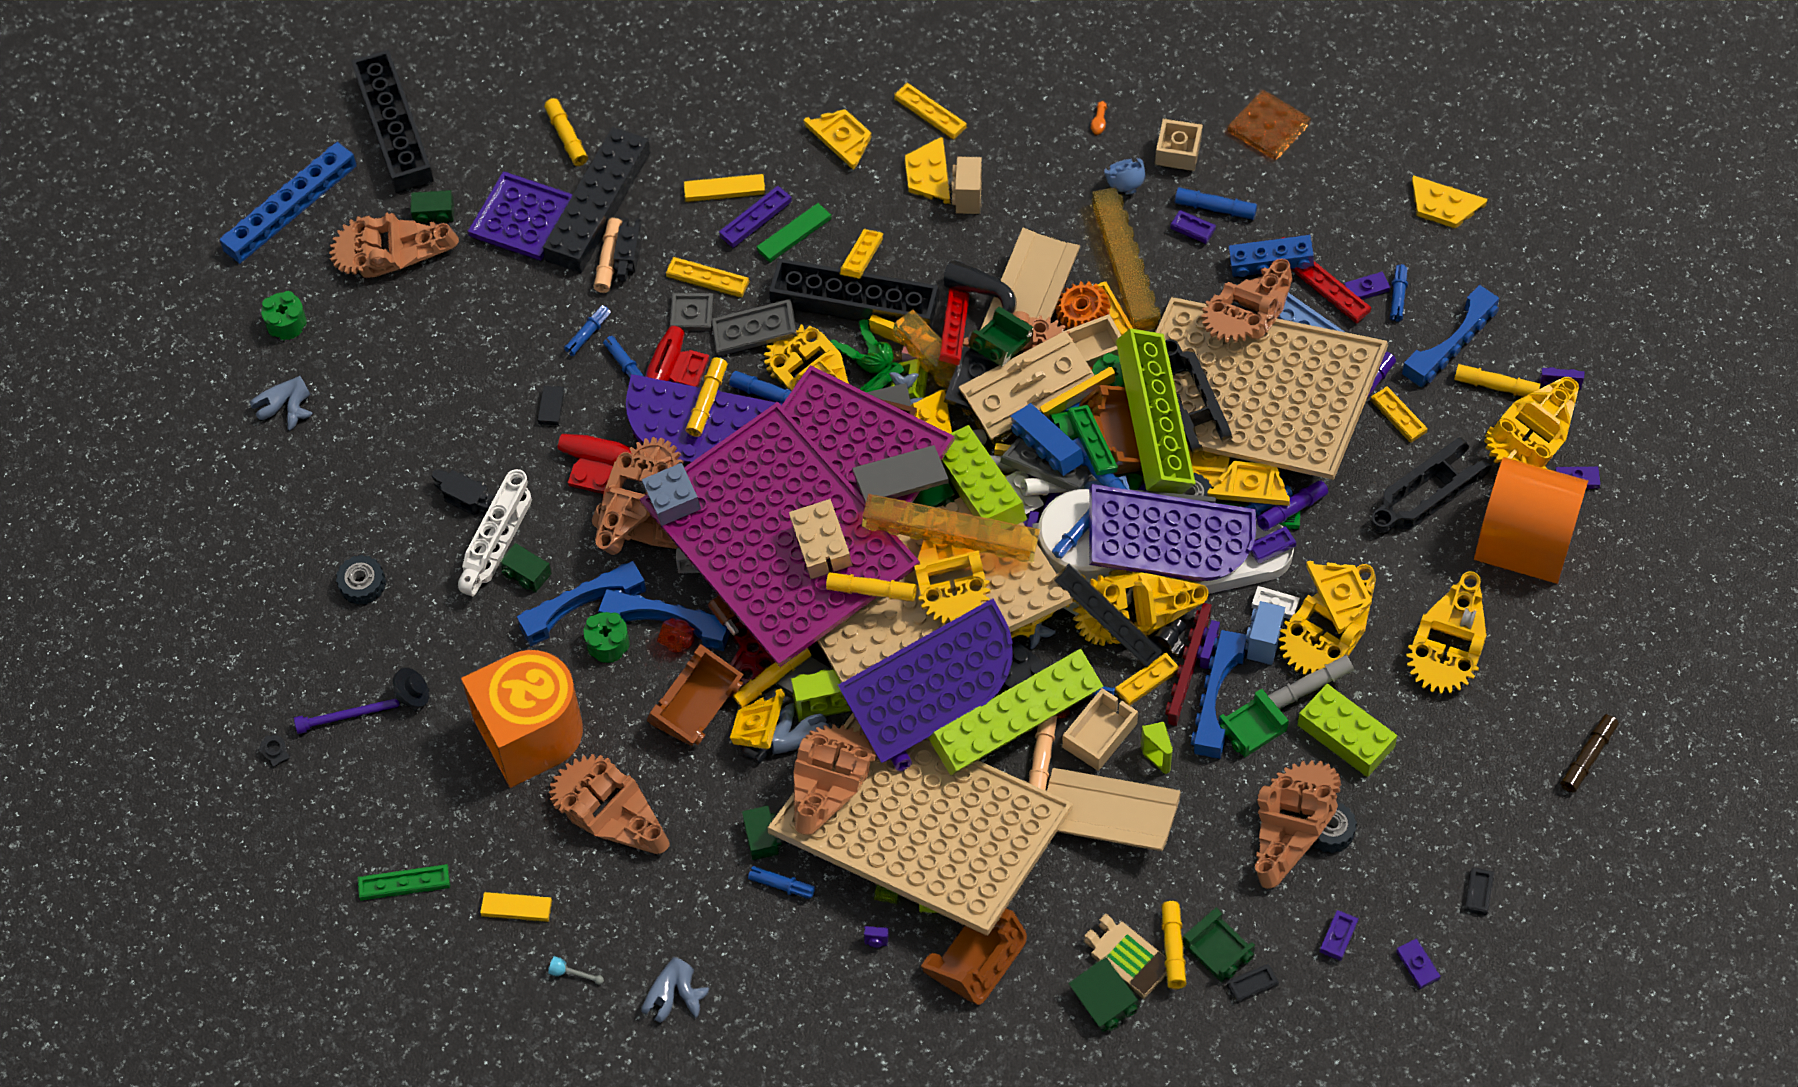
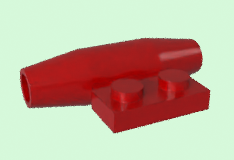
M670 326L656 347L645 377L664 381L671 380L674 383L698 387L709 362V355L692 350L681 352L684 331L680 327Z
M561 434L558 450L579 458L573 465L568 485L604 494L614 463L621 453L629 452L632 454L629 449L630 447L619 442L588 435Z

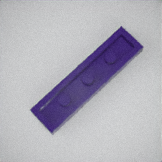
M779 186L775 187L719 231V237L734 248L792 202L791 196Z

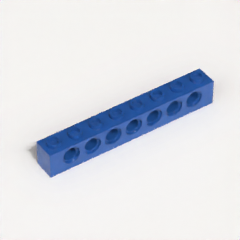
M338 142L327 148L322 155L314 159L304 170L298 172L292 180L285 183L281 189L269 196L263 204L255 208L245 219L239 221L234 228L226 232L219 239L223 251L239 264L352 171L357 166L354 154Z

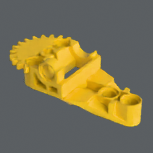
M800 325L799 330H796V337L773 342L774 345L766 346L771 351L764 353L765 357L769 358L764 361L765 365H770L766 368L767 371L772 372L770 375L772 379L776 378L791 391L794 389L797 379H801L809 366L798 373L796 378H793L790 373L803 364L802 359L808 360L819 350L822 355L810 365L849 384L841 353L816 328L809 326L804 330V326Z
M1563 377L1515 401L1499 419L1495 427L1490 426L1485 434L1486 439L1484 442L1487 443L1485 448L1491 451L1489 456L1496 457L1494 462H1501L1503 457L1546 468L1547 463L1567 438L1579 389L1578 383L1570 377ZM1529 428H1531L1536 433L1533 432L1527 441L1524 442L1522 439L1529 432Z
M935 508L927 515L928 526L924 529V540L918 556L920 564L914 567L921 593L918 599L924 602L921 605L922 609H928L926 612L927 616L935 613L933 618L935 622L942 617V625H945L948 619L951 622L982 604L981 602H987L989 598L986 597V594L991 593V590L986 588L990 582L985 579L979 550L976 551L968 540L957 531L955 524L947 520L946 513L942 509ZM937 518L943 520L940 524L932 523ZM941 538L947 539V542L944 544L937 543ZM971 566L973 575L954 579L957 591L956 596L952 594L950 581L930 585L928 576ZM975 585L982 587L979 591L974 592L971 590ZM932 595L939 597L934 602L928 601V598Z
M1362 564L1356 569L1359 575L1364 572L1371 574L1369 579L1362 581L1372 599L1376 576L1370 565ZM1319 592L1314 596L1308 595L1297 613L1293 614L1289 622H1284L1287 629H1281L1280 631L1286 635V637L1279 638V642L1286 643L1280 647V651H1287L1283 658H1291L1287 664L1291 666L1296 663L1294 669L1296 672L1303 667V675H1306L1309 670L1313 673L1324 668L1325 664H1329L1345 655L1349 656L1365 632L1370 607L1345 629L1339 640L1328 632L1322 635L1323 629L1308 621L1313 612H1317L1332 621ZM1297 627L1303 629V633L1299 636L1292 634L1293 630ZM1318 639H1319V641H1320L1321 644H1320V645L1315 644V645L1313 646L1312 641H1316V642H1317ZM1332 650L1340 651V655L1337 658L1329 657Z
M1113 570L1108 573V576L1098 575L1097 581L1093 578L1090 579L1091 584L1128 619V611L1121 609L1128 607L1125 589L1132 587L1137 622L1134 624L1146 636L1201 605L1208 597L1207 587L1199 583L1142 572ZM1080 604L1079 607L1073 608V611L1078 613L1077 616L1073 617V620L1080 621L1075 627L1076 629H1082L1079 634L1081 636L1086 635V641L1092 639V643L1096 645L1098 641L1100 645H1105L1106 641L1108 644H1112V642L1115 644L1120 643Z
M1469 571L1464 573L1460 581L1453 585L1450 591L1426 615L1423 614L1413 645L1408 646L1412 653L1407 654V658L1413 659V661L1407 663V666L1415 667L1410 674H1418V677L1415 679L1416 683L1424 680L1422 688H1426L1430 684L1431 692H1434L1436 687H1439L1440 694H1443L1444 688L1447 687L1449 693H1452V686H1455L1460 691V683L1462 682L1468 686L1469 683L1466 678L1474 679L1473 672L1479 669L1477 664L1487 634L1480 589L1481 581L1479 575L1475 572ZM1467 579H1473L1476 585L1470 588L1464 582ZM1460 599L1468 600L1469 606L1465 608H1468L1470 612L1476 611L1471 629H1468L1467 626H1460L1465 608L1457 604ZM1434 629L1471 641L1469 652L1450 647L1447 652V661L1441 664L1439 658H1442L1446 645L1429 640L1430 630ZM1424 648L1428 651V655L1419 657L1416 651ZM1461 662H1467L1471 668L1468 671H1462L1458 665Z

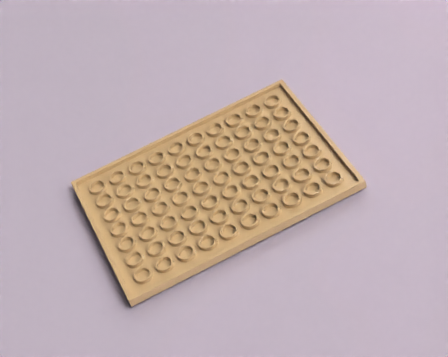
M1171 297L1156 333L1164 334L1165 340L1172 339L1177 341L1182 351L1196 354L1233 439L1222 443L1212 420L1195 426V431L1199 444H1202L1203 450L1201 451L1334 480L1387 350L1388 342L1276 319L1269 331L1259 339H1251L1246 335V341L1238 337L1237 343H1234L1233 338L1226 343L1225 337L1218 341L1217 335L1211 337L1210 332H1206L1205 327L1207 326H1203L1202 321L1204 320L1201 317L1202 314H1205L1202 309L1208 307L1206 304ZM1183 371L1173 375L1176 393L1180 394L1184 410L1186 409L1189 414L1205 408L1191 374L1188 371Z
M961 497L955 499V502L948 503L945 507L943 505L938 507L946 513L947 520L955 524L957 531L968 540L976 551L979 550L985 579L990 582L986 588L990 589L991 593L986 594V597L989 600L992 598L995 600L1008 624L1010 632L1073 603L1068 591L1064 590L1054 581V577L1057 574L1023 522L988 538ZM929 512L897 526L893 531L917 559L924 540V529L928 526L927 515ZM937 518L932 523L940 524L943 520ZM941 538L937 543L944 544L947 542V539ZM971 566L964 569L928 576L930 585L950 581L952 594L956 596L957 591L954 579L971 576L973 573ZM915 570L899 581L916 584L914 602L898 599L889 600V597L878 596L817 640L841 683L944 626L942 625V617L935 622L933 620L935 613L927 616L926 612L928 609H922L921 605L924 602L918 599L921 593ZM975 585L971 590L974 592L979 591L982 587ZM932 595L928 598V601L934 602L939 597Z
M852 713L844 724L845 729L848 730L853 727V732L861 730L862 735H865ZM926 738L906 749L912 764L904 771H897L890 759L881 763L876 755L875 761H870L869 774L859 791L814 833L805 835L796 831L794 793L768 826L769 834L988 936L1072 810L1073 803L980 761H976L950 776L930 740ZM835 762L831 771L835 772L837 762Z

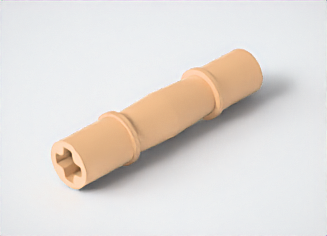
M610 218L607 221L599 266L596 268L594 289L601 293H606L610 290L612 276L614 275L613 257L619 226H622V221L617 218Z
M1057 716L1040 724L1035 734L1037 740L1033 753L1032 769L1029 771V784L1046 790L1047 779L1049 778L1048 767L1051 758L1052 742L1055 740Z

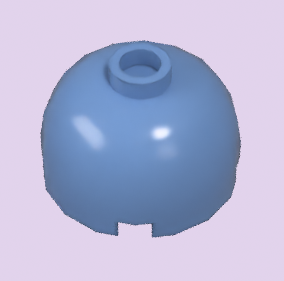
M1138 158L1137 162H1132L1131 159L1116 162L1110 165L1109 171L1107 169L1104 170L1109 186L1115 191L1124 192L1126 195L1136 192V189L1142 185L1145 179L1143 160Z

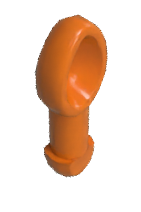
M1103 101L1097 104L1096 117L1091 122V130L1095 135H1100L1106 127L1104 114L1107 105Z

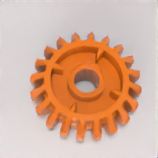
M1080 281L1078 286L1072 283L1071 289L1065 287V293H1061L1055 312L1061 326L1065 325L1067 330L1110 314L1111 304L1105 290L1099 288V285L1094 284L1092 286L1089 281L1084 285Z

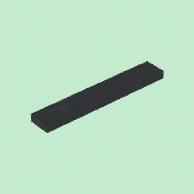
M1070 563L1054 577V581L1060 587L1068 591L1075 601L1146 667L1162 653V650Z

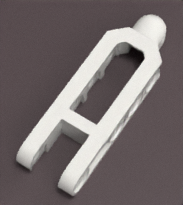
M515 469L506 475L465 553L462 566L464 571L459 578L458 589L466 595H476L482 583L491 581L500 564V560L503 558L531 504V494L528 488H526L528 483L527 476L522 470ZM519 477L522 479V482L518 485L511 483L514 478ZM523 494L526 495V499L520 501ZM505 528L509 530L506 535H501ZM487 529H491L487 536L484 535ZM498 545L500 547L499 550L492 553L493 549ZM479 546H482L480 551L476 553L475 549ZM487 562L491 564L488 569H486Z

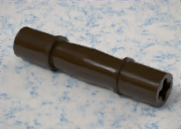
M1607 714L1603 715L1596 728L1590 733L1591 737L1581 749L1575 762L1570 764V768L1560 782V785L1565 790L1575 793L1584 778L1588 776L1589 769L1598 758L1604 745L1609 743V739L1619 725L1616 718Z

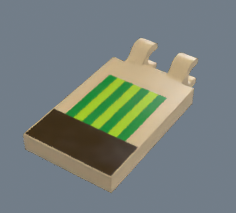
M1105 914L1099 920L1101 922L1099 927L1106 931V933L1099 938L1090 929L1084 936L1086 938L1084 942L1094 949L1092 952L1094 959L1099 962L1104 957H1107L1127 986L1145 999L1167 975L1165 967L1166 957L1124 922L1121 921L1117 926L1112 918Z

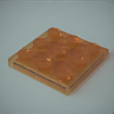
M1262 90L1231 122L1227 131L1276 161L1311 123V118L1267 91Z

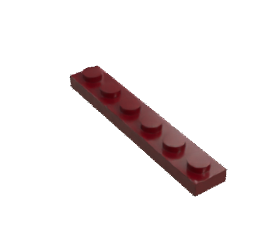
M1203 603L1201 610L1196 611L1194 622L1197 624L1195 629L1191 628L1188 640L1191 643L1189 647L1186 646L1184 649L1183 659H1185L1184 665H1180L1178 668L1177 677L1179 681L1178 684L1174 683L1171 696H1174L1173 701L1168 702L1165 714L1168 715V724L1177 726L1197 662L1198 650L1200 645L1202 646L1203 633L1211 617V604Z

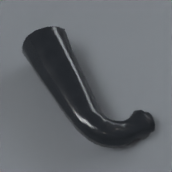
M956 260L950 261L946 266L944 272V286L946 288L997 297L1001 301L1003 309L1010 313L1015 312L1017 305L1016 296L1007 284L983 271Z

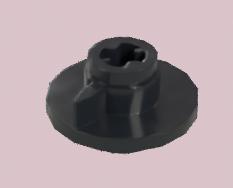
M401 668L394 674V695L399 702L411 707L414 711L423 707L428 702L430 696L429 688L424 678L418 672L410 668Z

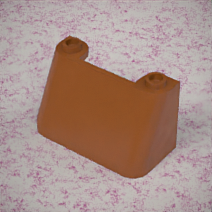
M1099 385L1081 400L1079 406H1089L1118 466L1117 472L1113 474L1119 475L1142 471L1126 389L1119 386Z
M701 644L694 652L695 655L688 661L686 667L663 698L660 699L658 705L654 706L647 718V722L690 746H693L694 743L700 744L705 737L703 731L732 691L735 694L738 692L743 684L740 680L744 675Z
M1005 909L988 936L965 925L943 957L932 953L924 960L921 968L928 976L968 1001L981 1004L987 999L1024 947L1027 939L1026 931L1014 912Z

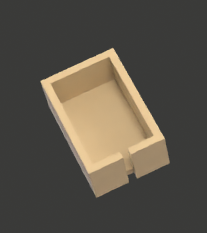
M1110 314L1066 330L1070 331V337L1073 338L1074 344L1090 368L1107 353L1118 355L1116 340L1121 334Z
M831 499L789 512L810 579L829 573L826 561L829 558L834 572L852 566L850 553Z
M1102 688L1064 733L1062 748L1099 771L1137 725L1138 711L1121 701L1119 704V714H1117L1118 698Z

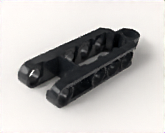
M1165 340L1172 375L1188 371L1205 405V408L1188 414L1187 410L1183 408L1180 394H1177L1186 441L1192 454L1203 450L1202 444H1199L1195 426L1212 420L1222 443L1233 439L1230 427L1196 354L1182 351L1179 343L1175 340Z
M1462 437L1457 438L1385 489L1382 506L1375 510L1372 515L1371 525L1373 529L1380 533L1387 532L1393 527L1413 529L1485 477L1490 471L1491 465L1483 459L1474 466L1470 465L1458 474L1450 465L1461 458L1467 452L1470 445ZM1435 475L1446 485L1442 489L1438 488L1436 493L1428 499H1423L1410 512L1399 511L1396 514L1393 511V506Z

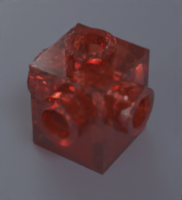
M671 618L663 622L657 642L667 646V649L672 652H681L692 645L694 641V636L692 635L695 628L689 626L684 620Z

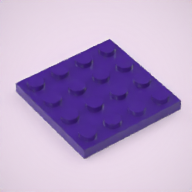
M503 171L469 228L468 235L542 260L544 256L543 245L573 194Z

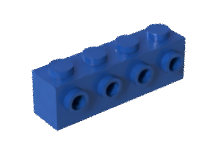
M1311 235L1229 245L1233 277L1262 274L1261 270L1263 268L1269 269L1277 259H1286L1290 263L1291 269L1296 267L1306 269L1314 266Z
M1033 404L1026 405L1010 416L1013 433L1023 438L1028 447L1035 449L1041 459L1047 460L1053 470L1059 471L1064 476L1084 463L1081 448Z

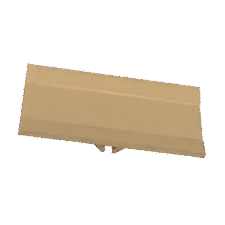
M1022 228L1001 279L1015 293L1017 301L1015 312H1026L1029 317L1038 319L1042 315L1045 321L1048 317H1052L1080 245L1059 241ZM997 297L993 298L981 329L993 319L994 311L999 306L1002 308L1001 301Z
M1064 331L1012 358L1003 367L999 365L959 386L958 389L967 399L989 439L992 440L1011 430L1012 421L1010 416L1030 403L1040 411V406L1088 380L1094 374L1071 337Z
M1057 768L1052 769L1047 792L1073 803L1072 810L1057 832L1163 851L1181 795L1180 790Z

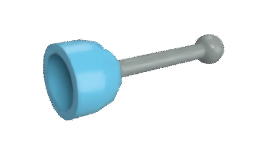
M555 956L551 961L548 974L554 976H561L568 972L593 980L598 985L604 981L600 975L593 976L567 968L566 962Z

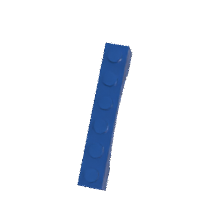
M1479 285L1467 297L1465 310L1468 313L1460 328L1440 345L1421 352L1416 350L1404 362L1402 375L1421 388L1427 382H1432L1439 369L1443 370L1447 366L1449 359L1452 356L1458 355L1464 343L1468 344L1472 340L1474 333L1477 330L1480 331L1485 326L1489 317L1493 318L1499 310V307H1497L1499 297Z
M634 562L621 564L611 572L603 573L590 582H584L571 591H565L552 600L544 601L531 610L523 611L517 616V620L530 647L550 638V630L566 614L588 602L602 599L606 589L611 591L619 590L624 594L632 596L645 592V581Z
M606 589L598 611L599 613L616 612L625 622L647 619L673 623L698 636L702 640L704 647L724 651L730 635L729 629L726 625L722 626L715 615L707 614L702 610L686 609L681 605L666 604L661 600L645 599L640 595L624 594L619 590L611 591Z
M1221 630L1220 638L1215 639L1214 650L1216 655L1215 657L1211 656L1209 669H1212L1211 675H1207L1205 680L1207 692L1202 694L1200 707H1203L1202 713H1197L1195 726H1198V730L1193 732L1191 738V745H1194V754L1221 759L1225 742V729H1221L1219 726L1215 704L1219 689L1228 673L1238 663L1243 664L1246 652L1244 650L1247 640L1246 634Z

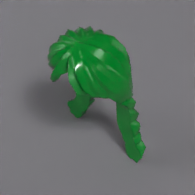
M865 319L860 320L859 325L862 337H864L869 348L867 355L860 354L850 346L839 343L834 339L830 341L838 351L846 354L847 357H851L861 368L872 374H879L894 359L891 345L887 342L875 340V337L868 328L869 321Z

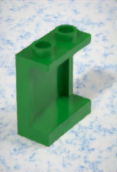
M1263 689L1255 692L1252 701L1230 715H1220L1218 721L1220 728L1225 729V736L1230 739L1234 750L1237 753L1240 752L1244 758L1286 732L1289 722Z

